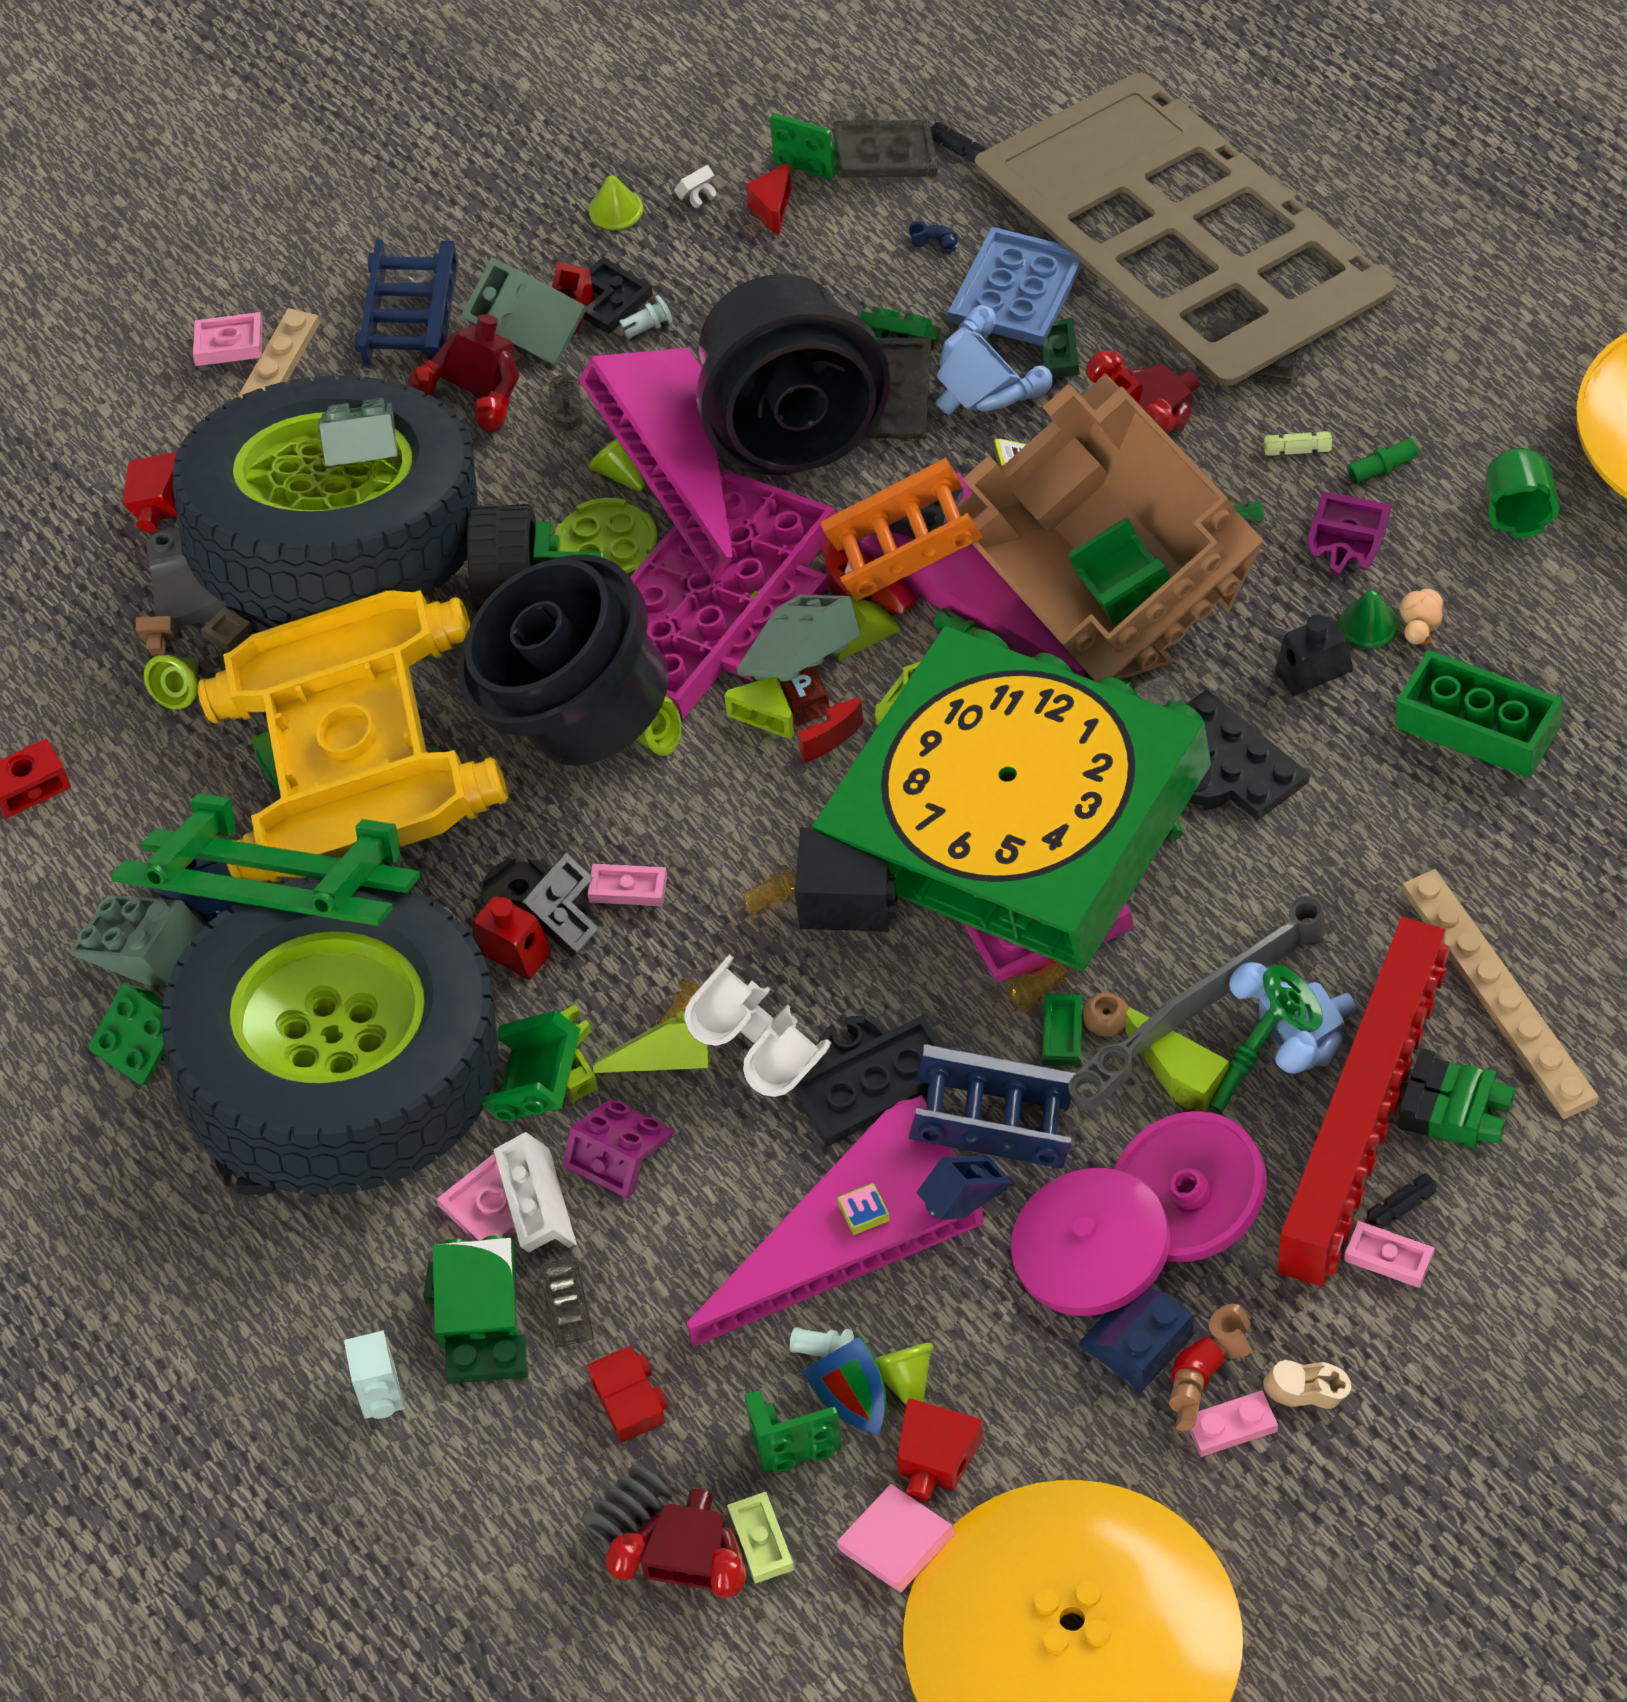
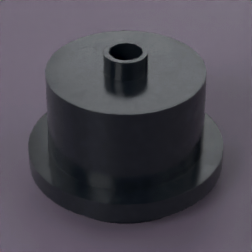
M773 274L752 279L737 286L723 296L712 308L702 326L699 337V355L703 367L697 385L698 413L712 445L723 457L733 464L765 475H790L826 466L856 448L870 434L880 420L890 391V370L884 351L871 328L855 314L840 308L833 295L819 283L806 277L792 274Z
M584 554L563 556L535 564L520 571L500 585L487 598L475 615L461 646L457 667L458 683L462 696L484 723L502 733L526 736L544 756L564 765L595 763L620 752L634 742L649 727L658 714L667 693L669 672L664 655L647 634V607L639 588L619 565L603 557Z

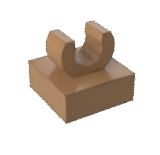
M171 616L136 617L135 631L143 641H147V650H151V655H166V640H178V625Z

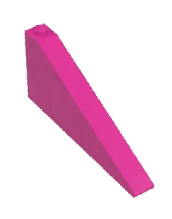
M689 348L591 356L579 379L580 384L711 580L718 581L733 556L717 451L705 432L697 408V385L702 367Z
M959 472L956 474L958 475L961 484L964 487V496L959 503L960 505L973 492L971 491L969 486L964 482L963 477ZM876 532L857 541L860 552H864L876 559L884 555ZM891 532L896 548L915 540ZM972 543L902 578L916 595L941 610L947 607L963 619L977 622L980 625V629L992 632L1000 637L1010 650L1031 658H1035L1039 653L1052 654L1063 660L1074 674L1086 678V670Z
M922 1095L912 1100L905 1099L899 1101L892 1108L886 1110L687 1322L689 1337L693 1347L983 1225L982 1206L964 1219L940 1220L927 1211L926 1203L916 1193L941 1157H955L950 1147L909 1139V1132L916 1108L926 1110L927 1104ZM874 1183L889 1212L890 1221L853 1236L838 1206L837 1197Z

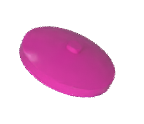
M1183 1112L1154 1122L1131 1140L1120 1155L1114 1168L1144 1182L1159 1199L1170 1228V1247L1166 1260L1169 1262L1202 1260L1230 1247L1251 1227L1259 1214L1266 1193L1267 1176L1264 1160L1252 1138L1234 1121L1210 1112Z
M1088 1168L1073 1171L1044 1185L1024 1205L1015 1222L1011 1237L1012 1261L1026 1290L1044 1306L1060 1313L1075 1316L1108 1313L1137 1299L1159 1276L1167 1260L1170 1247L1169 1223L1155 1193L1138 1178L1123 1171L1108 1168Z

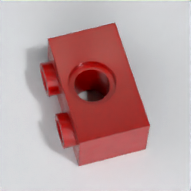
M47 738L0 759V810L5 819L71 788L65 769Z

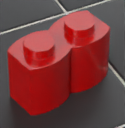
M629 1345L586 1365L593 1388L621 1443L666 1423L663 1411L669 1409L668 1403L659 1386L652 1388L647 1377L652 1376V1372L643 1353L636 1356L632 1346Z

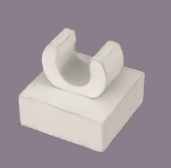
M706 165L681 179L674 191L680 200L690 196L692 206L699 208L703 202L699 198L698 193H705L709 200L714 199L716 196L715 188L709 184L715 175L710 167Z

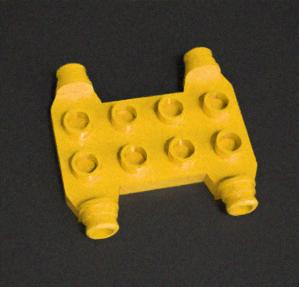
M421 590L416 592L385 591L252 634L232 651L223 654L226 670L217 672L216 677L201 679L197 685L203 711L207 719L214 724L220 723L223 719L227 718L235 720L243 717V719L247 720L254 717V712H266L281 795L279 800L259 813L251 815L253 831L244 834L242 839L236 841L342 858L357 841L355 826L362 819L396 824L399 847L443 834L465 815L469 820L478 817V813L489 810V806L497 803H506L508 790L496 759L488 757L485 758V761L476 764L474 761L462 764L455 750L427 753L409 667L431 653L435 658L442 657L443 652L454 649L455 644L464 641L471 624L466 609L459 598L454 597L450 601L441 604L439 601L427 604ZM227 864L231 876L260 882L271 880L273 883L281 881L282 877L305 878L304 876Z

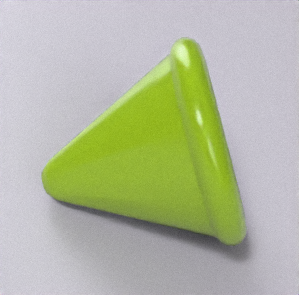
M614 175L606 178L589 206V216L594 224L611 231L624 230L633 226L643 214L641 199Z
M617 438L604 447L589 463V470L596 471L635 491H641L645 486L643 476Z
M171 655L153 657L148 661L144 669V682L148 692L153 699L167 708L183 709L193 703L198 692L199 662L193 657H175Z
M665 696L655 719L635 740L660 756L670 755L678 746L681 736L680 714L675 703L669 697Z
M929 1342L875 1358L881 1371L883 1382L905 1405L908 1398L924 1402L930 1357L934 1348L933 1344Z

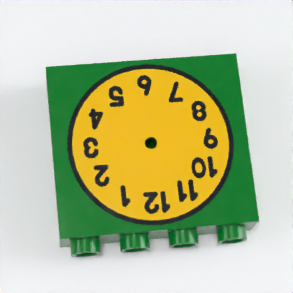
M944 626L813 823L812 829L888 862L889 877H896V896L1084 972L1211 766L1205 723L1197 711L1182 702L1168 701L1164 706H1160L1139 698L1129 685L1117 678L1102 677L1099 682L1074 674L1063 660L1052 654L1039 653L1033 659L1010 650L1007 644L992 632L977 629L969 635Z

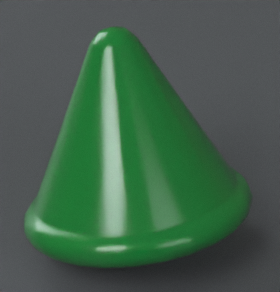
M1369 590L1343 610L1339 618V628L1353 646L1375 649L1387 645L1395 638L1399 629V621L1394 610L1383 601L1379 594L1374 590Z

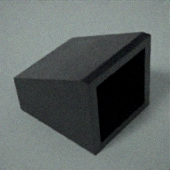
M800 827L795 898L800 929L889 932L890 918H897L898 896H896V877H889L888 862L810 828Z

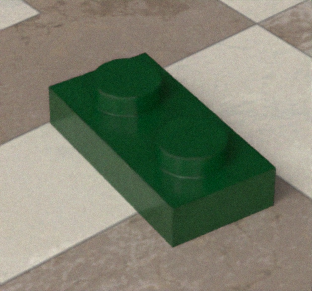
M1073 318L1054 321L1049 335H1047L1044 344H1042L1044 366L1050 370L1053 375L1052 379L1080 375Z
M525 1335L445 1342L446 1380L448 1384L528 1377L527 1341Z

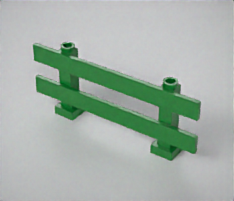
M198 793L191 800L193 814L177 831L156 828L141 843L142 850L156 852L147 862L126 859L111 874L113 882L379 926L393 910L392 903L351 897L360 886L408 893L420 878V871L380 865L381 862L394 864L400 857L396 824L362 819L355 826L357 841L342 858L214 838L216 835L230 837L236 830L231 799ZM195 858L310 878L319 877L323 880L314 890L185 868Z

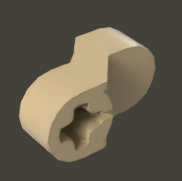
M1288 1360L1279 1361L1265 1375L1263 1380L1266 1394L1272 1400L1289 1407L1312 1404L1321 1408L1332 1409L1349 1395L1351 1391V1381L1348 1375L1337 1366L1325 1362L1302 1365Z

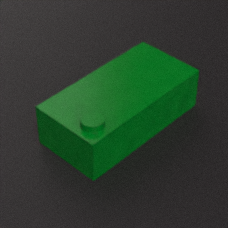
M1427 650L1396 700V728L1531 778L1562 726L1563 698Z

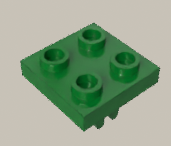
M875 306L872 308V313L861 311L860 319L869 327L876 328L875 335L883 351L885 350L889 331L908 335L904 365L914 366L921 338L935 341L939 339L941 328L932 326L931 318L905 313L904 319L899 318L900 312Z

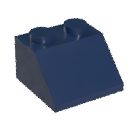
M1147 1289L1129 1304L1106 1313L1082 1338L1079 1346L1143 1392L1193 1337L1194 1314L1163 1291Z

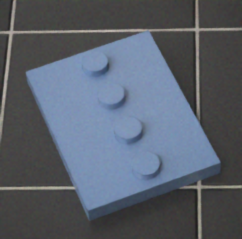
M991 227L948 310L947 322L960 325L970 310L978 305L988 306L994 310L996 315V321L991 333L1042 346L1083 264L1059 243Z

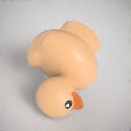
M1432 589L1412 591L1405 595L1401 601L1400 615L1407 624L1404 634L1406 639L1412 644L1426 645L1430 643V633L1441 624L1443 600L1436 591Z

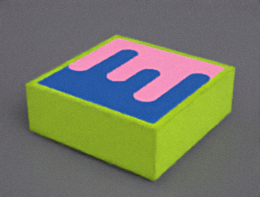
M874 1183L837 1197L838 1206L853 1236L890 1221L889 1212Z

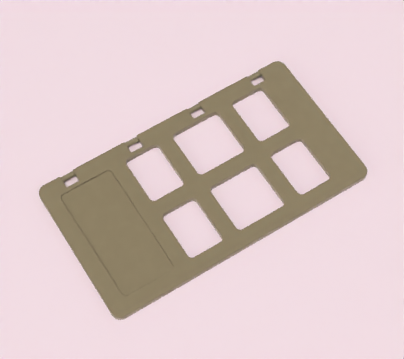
M1134 73L979 153L975 158V169L1221 385L1231 386L1237 384L1392 297L1396 292L1397 283L1391 275L1379 265L1373 264L1363 255L1362 251L1309 207L1303 206L1295 199L1292 193L1245 154L1239 153L1229 144L1228 140L1181 101L1174 99L1165 91L1164 87L1145 73ZM1161 98L1168 104L1162 107L1155 100ZM1225 151L1232 158L1226 160L1219 153ZM1195 153L1204 154L1229 175L1180 202L1171 201L1147 180V178ZM1119 193L1128 194L1152 215V217L1103 243H1095L1070 221V219ZM1249 193L1288 224L1292 230L1240 257L1232 253L1195 220L1236 197ZM1291 206L1299 213L1292 215L1285 208ZM1168 234H1173L1216 271L1168 298L1160 299L1117 261ZM1309 247L1319 250L1343 270L1338 275L1294 299L1285 298L1259 275ZM1359 262L1366 270L1360 272L1352 264ZM1232 289L1240 290L1267 313L1217 342L1207 341L1181 318Z

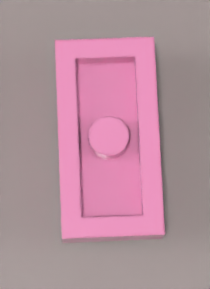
M592 865L591 876L593 879L589 883V903L663 906L667 881L666 867Z
M1358 1221L1345 1251L1344 1261L1421 1288L1434 1256L1435 1248Z
M1261 1390L1198 1411L1195 1427L1189 1431L1200 1457L1278 1432V1424L1264 1392Z

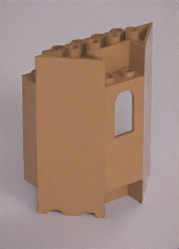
M1104 374L1082 395L1070 384H1067L1043 406V409L1053 420L1046 428L1001 468L988 455L963 478L973 493L957 509L960 516L968 513L982 534L983 538L972 543L975 548L1094 681L1099 682L1102 677H1114L1122 680L1174 662L1165 649L1182 640L1186 631L1197 621L1209 616L1217 603L1228 614L1264 540L1236 511L1229 499L1128 392L1122 386L1119 387L1107 374ZM1128 518L1139 538L1155 559L1159 558L1171 578L1120 624L1114 627L1077 577L1067 554L1122 519Z

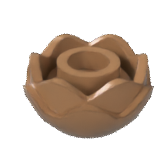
M1110 992L1098 993L1091 997L1083 1008L1084 1024L1089 1031L1103 1037L1117 1035L1125 1028L1126 1011L1129 1009V1006L1117 994Z

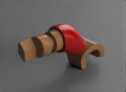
M1237 1304L1225 1305L1211 1316L1209 1330L1213 1336L1212 1339L1208 1336L1203 1337L1181 1351L1175 1359L1170 1375L1173 1389L1169 1404L1173 1411L1178 1413L1176 1430L1187 1431L1195 1427L1202 1390L1207 1387L1210 1377L1226 1361L1225 1357L1237 1359L1253 1352L1244 1335L1247 1333L1251 1323L1244 1309Z

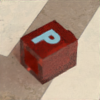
M815 666L806 667L799 671L800 676L795 679L780 681V686L796 726L826 716V709L829 708L828 692Z

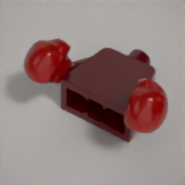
M479 315L477 325L455 332L441 346L431 360H427L425 364L417 367L410 373L407 382L410 387L425 392L426 396H433L436 391V384L442 378L482 397L477 399L474 404V419L483 431L492 433L500 430L505 423L510 405L509 398L519 379V371L513 356V343L511 340L496 334L498 319L491 315Z
M1099 351L1090 358L1086 366V375L1091 382L1096 383L1104 374L1110 377L1121 366L1144 386L1139 405L1165 433H1181L1184 430L1192 414L1191 392L1200 387L1199 380L1193 371L1188 370L1177 377L1164 364H1158L1150 368L1128 369L1122 363L1124 358L1114 351Z
M702 1489L690 1490L686 1506L668 1504L664 1506L661 1515L654 1516L637 1533H626L615 1538L611 1542L606 1556V1569L611 1576L618 1580L627 1581L634 1578L639 1563H641L644 1579L712 1590L713 1594L721 1598L736 1596L743 1588L746 1580V1571L742 1562L743 1554L735 1533L731 1528L725 1526L723 1514L710 1511L713 1495Z

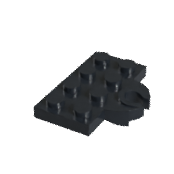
M1207 689L1186 703V705L1199 713L1205 723L1211 766L1188 801L1189 803L1204 806V810L1217 808L1231 799L1257 821L1309 783V772Z
M866 1012L865 1016L845 1017L847 1031L857 1037L854 1042L849 1044L839 1042L837 1040V1029L832 1024L826 1028L822 1036H819V1042L825 1039L831 1042L827 1052L819 1059L821 1066L809 1071L790 1091L826 1147L875 1123L886 1110L892 1108L899 1101L905 1099L912 1100L921 1095L923 1098L928 1096L929 1084L916 1081L917 1069L924 1044L945 1048V1046L924 1015L889 1031L881 1020Z

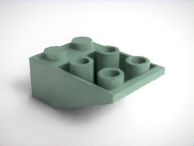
M491 257L461 317L474 325H477L479 315L496 317L498 319L496 334L511 340L513 345L557 366L587 306L518 269Z
M383 398L363 401L362 407L349 409V403L328 406L327 412L322 413L319 428L326 466L397 456L392 403L384 404Z
M798 595L777 607L737 667L738 675L754 676L756 680L777 677L780 681H789L799 677V671L806 667H813L823 663L825 656L847 649L849 647L848 643L861 636L850 596Z
M108 895L98 905L97 912L87 926L80 931L76 942L69 952L75 957L140 983L167 986L173 968L177 965V960L187 945H191V940L204 926L182 900Z

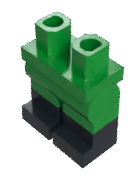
M1420 1048L1411 1074V1080H1409L1400 1106L1399 1129L1449 1142L1464 1143V1146L1475 1149L1478 1140L1499 1144L1505 1126V1118L1487 1113L1489 1108L1509 1113L1514 1101L1515 1088L1496 1082V1071L1485 1068L1483 1071L1471 1065L1454 1064L1435 1058L1436 1052Z

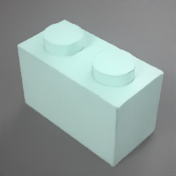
M384 1330L344 1340L352 1384L364 1418H386L395 1411L404 1409L396 1367Z

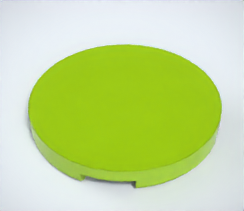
M598 498L576 506V510L567 516L562 523H559L554 532V535H559L560 551L603 552L605 559L619 565L629 577L632 576L658 545L656 525L650 514L628 504L627 500L620 498Z

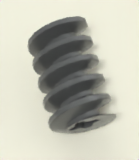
M631 1466L628 1470L629 1477L622 1476L617 1480L618 1489L609 1488L605 1493L606 1500L599 1499L594 1503L593 1508L595 1512L589 1510L585 1511L582 1515V1521L588 1535L605 1554H607L611 1542L618 1536L623 1535L625 1530L631 1533L639 1531L635 1523L637 1518L645 1523L651 1520L646 1510L648 1507L657 1512L663 1509L658 1500L660 1495L667 1500H672L671 1492L665 1483L642 1466Z

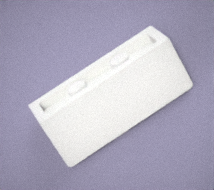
M525 1132L493 1149L520 1247L529 1253L553 1239L558 1240L568 1248L576 1245L549 1148Z

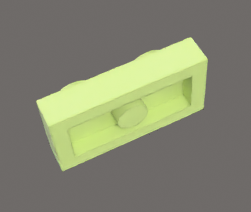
M766 1492L727 1505L728 1513L755 1584L794 1570L793 1561Z

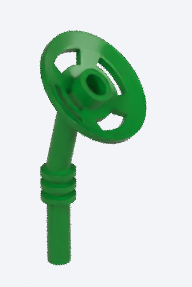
M1273 965L1263 974V987L1270 1001V1008L1243 1046L1238 1045L1237 1051L1239 1053H1234L1232 1056L1234 1061H1229L1230 1069L1209 1104L1210 1107L1219 1112L1224 1111L1242 1077L1249 1075L1250 1070L1248 1068H1253L1254 1066L1252 1060L1256 1061L1258 1059L1256 1053L1280 1019L1286 1020L1295 1028L1307 1032H1314L1322 1025L1323 1013L1317 997L1301 977L1286 967ZM1281 981L1287 983L1292 988L1282 987ZM1305 1007H1307L1309 1013V1022L1304 1020L1306 1018Z

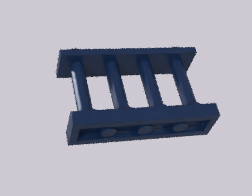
M376 239L374 253H369L368 256L370 278L361 332H356L355 350L361 353L364 365L371 364L373 349L421 350L422 353L427 355V359L431 360L447 341L459 263L454 241H441L439 254H434L433 257L387 256L383 240ZM386 270H433L434 274H436L435 280H430L429 283H384ZM382 296L429 297L432 300L431 307H426L425 310L380 309ZM378 322L425 323L427 327V333H422L421 337L375 336Z
M924 1044L917 1069L916 1081L929 1084L926 1110L916 1108L909 1132V1139L1063 1169L1071 1145V1137L1057 1135L1059 1109H1069L1071 1096L1068 1085L1075 1073ZM944 1087L967 1091L965 1117L941 1113ZM983 1094L1006 1098L1003 1124L980 1120ZM1021 1101L1044 1106L1042 1132L1018 1128Z

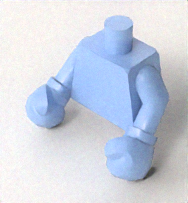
M978 305L970 310L965 320L959 325L958 330L943 343L939 361L940 370L937 373V378L946 386L947 390L936 400V404L948 415H951L960 404L968 410H979L982 412L1004 408L1019 400L1025 401L1027 399L1043 397L1052 387L1053 375L1048 368L1036 366L1021 379L986 341L996 321L994 310L988 306Z
M1255 962L1245 963L1232 973L1229 987L1234 996L1239 999L1251 997L1259 999L1258 1018L1261 1020L1270 1008V1001L1263 987V974L1268 968ZM1281 982L1282 987L1292 988L1287 983ZM1316 982L1307 984L1320 1003L1323 1022L1316 1031L1307 1032L1301 1031L1286 1020L1280 1019L1270 1033V1037L1279 1049L1275 1061L1282 1070L1295 1074L1309 1070L1314 1066H1327L1331 1063L1342 1046L1345 1027L1343 1019L1357 1012L1356 1004L1348 992L1330 999L1321 984ZM1305 1007L1306 1018L1304 1020L1309 1022V1013L1307 1007Z

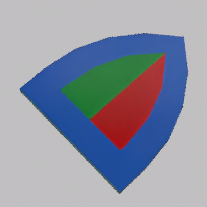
M862 1335L801 1370L822 1403L827 1408L836 1407L840 1419L858 1429L877 1435L882 1433L886 1415V1391L879 1366Z

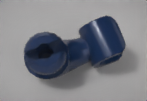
M921 221L912 222L909 226L914 247L926 245L928 238L936 239L941 245V249L945 252H952L958 247L956 233L946 226H927Z

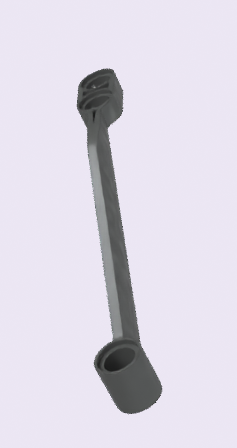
M1312 896L1298 897L1289 907L1290 921L1171 999L1125 1041L1107 1045L1100 1049L1069 1081L1068 1088L1073 1104L1081 1110L1096 1109L1103 1104L1131 1076L1133 1071L1132 1058L1136 1054L1231 992L1229 987L1230 978L1239 966L1255 962L1269 967L1291 952L1300 943L1313 944L1321 940L1326 932L1321 902ZM1307 918H1312V919H1313V920L1308 921V922H1303V921H1302L1303 919H1307ZM1112 1057H1120L1125 1061V1065L1118 1071H1108L1104 1068L1105 1062ZM1085 1083H1093L1098 1087L1097 1092L1087 1098L1080 1097L1076 1092L1079 1086Z

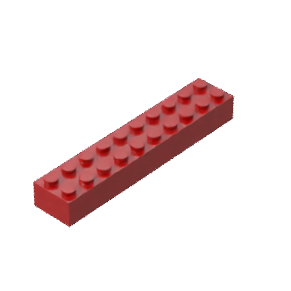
M1402 916L1400 918L1281 1231L1277 1273L1324 1287L1328 1274L1335 1276L1342 1256V1253L1339 1252L1342 1241L1348 1242L1354 1224V1219H1351L1354 1209L1359 1210L1366 1192V1187L1364 1186L1366 1177H1372L1376 1167L1378 1154L1375 1153L1378 1144L1383 1145L1386 1140L1390 1122H1387L1390 1112L1395 1113L1402 1092L1399 1088L1402 1081L1407 1082L1413 1064V1059H1411L1413 1050H1419L1425 1029L1422 1026L1424 1020H1430L1436 998L1433 997L1436 988L1441 989L1447 972V967L1444 966L1450 950V946L1444 945L1446 929Z

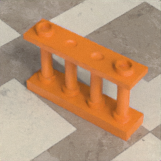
M947 458L820 522L824 533L836 550L845 549L852 572L840 578L856 602L983 538L970 515L966 513L960 516L951 493L963 488ZM939 500L947 523L928 532L920 509ZM907 516L916 539L896 548L888 525ZM876 532L884 555L865 565L857 541Z

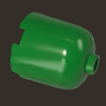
M1513 448L1502 452L1492 460L1487 468L1485 481L1488 519L1495 530L1500 528L1510 532L1512 538H1529L1545 531L1544 526L1550 523L1553 518L1554 520L1558 518L1560 507L1553 472L1547 459L1534 450Z

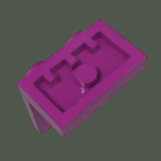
M610 1099L570 1127L562 1166L628 1198L636 1190L642 1161L672 1139L674 1130L663 1125L656 1118L647 1117L629 1108L623 1102Z

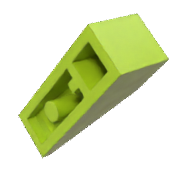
M1131 1007L1126 1011L1125 1032L1128 1037L1149 1019V1017ZM1173 1030L1140 1052L1169 1095L1180 1106L1186 1109L1194 1108L1205 1112L1209 1107L1229 1068V1060Z
M680 1011L676 1013V1018L665 1020L597 1058L593 1064V1073L709 1068L711 1062L710 1045L704 1044L693 1037L687 1029L685 1011Z

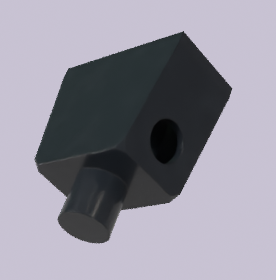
M1312 615L1307 619L1306 625L1292 630L1284 636L1275 672L1293 697L1353 671L1348 640L1332 617Z

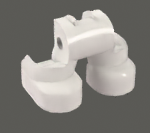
M729 954L695 992L686 1006L685 1022L687 1029L695 1039L704 1044L715 1046L729 1042L741 1032L754 1043L744 1059L743 1071L746 1081L755 1091L762 1095L772 1097L784 1095L792 1090L827 1052L831 1042L825 1039L815 1046L795 1028L798 1020L791 1015L788 1004L773 1019L758 1005L768 994L770 988H760L753 981L748 985L744 984L727 969L732 964L734 958Z

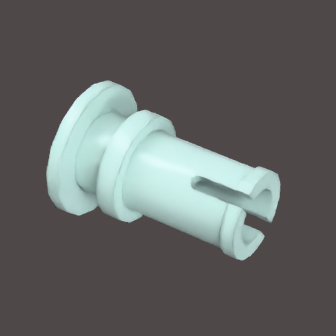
M659 295L655 296V304L651 305L648 303L644 305L645 309L623 320H619L622 330H625L624 334L628 340L652 327H655V329L660 328V323L664 321L669 326L673 325L670 310Z
M795 1327L790 1338V1351L792 1353L825 1357L854 1340L853 1331L845 1329L841 1336H839L838 1332L834 1330L822 1333Z

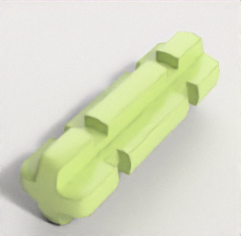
M1328 431L1316 432L1315 436H1312L1311 432L1283 434V438H1279V435H1267L1264 437V452L1267 456L1280 455L1279 452H1284V455L1312 453L1314 449H1317V453L1329 452L1332 449V436Z

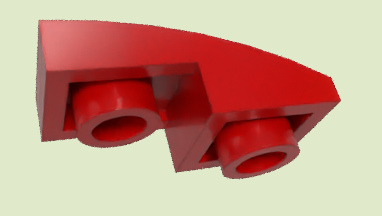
M827 539L822 542L824 569L825 574L829 578L830 590L834 596L852 597L840 578L846 575L844 573L848 562L846 552L843 549L837 551Z
M861 552L865 565L876 559ZM849 560L844 572L846 574L852 572ZM900 579L874 592L871 600L882 604V608L886 611L904 613L916 605L918 598L905 581Z
M859 697L838 702L834 706L827 708L826 722L813 724L798 732L800 754L805 763L817 759L841 745L863 724L862 701Z

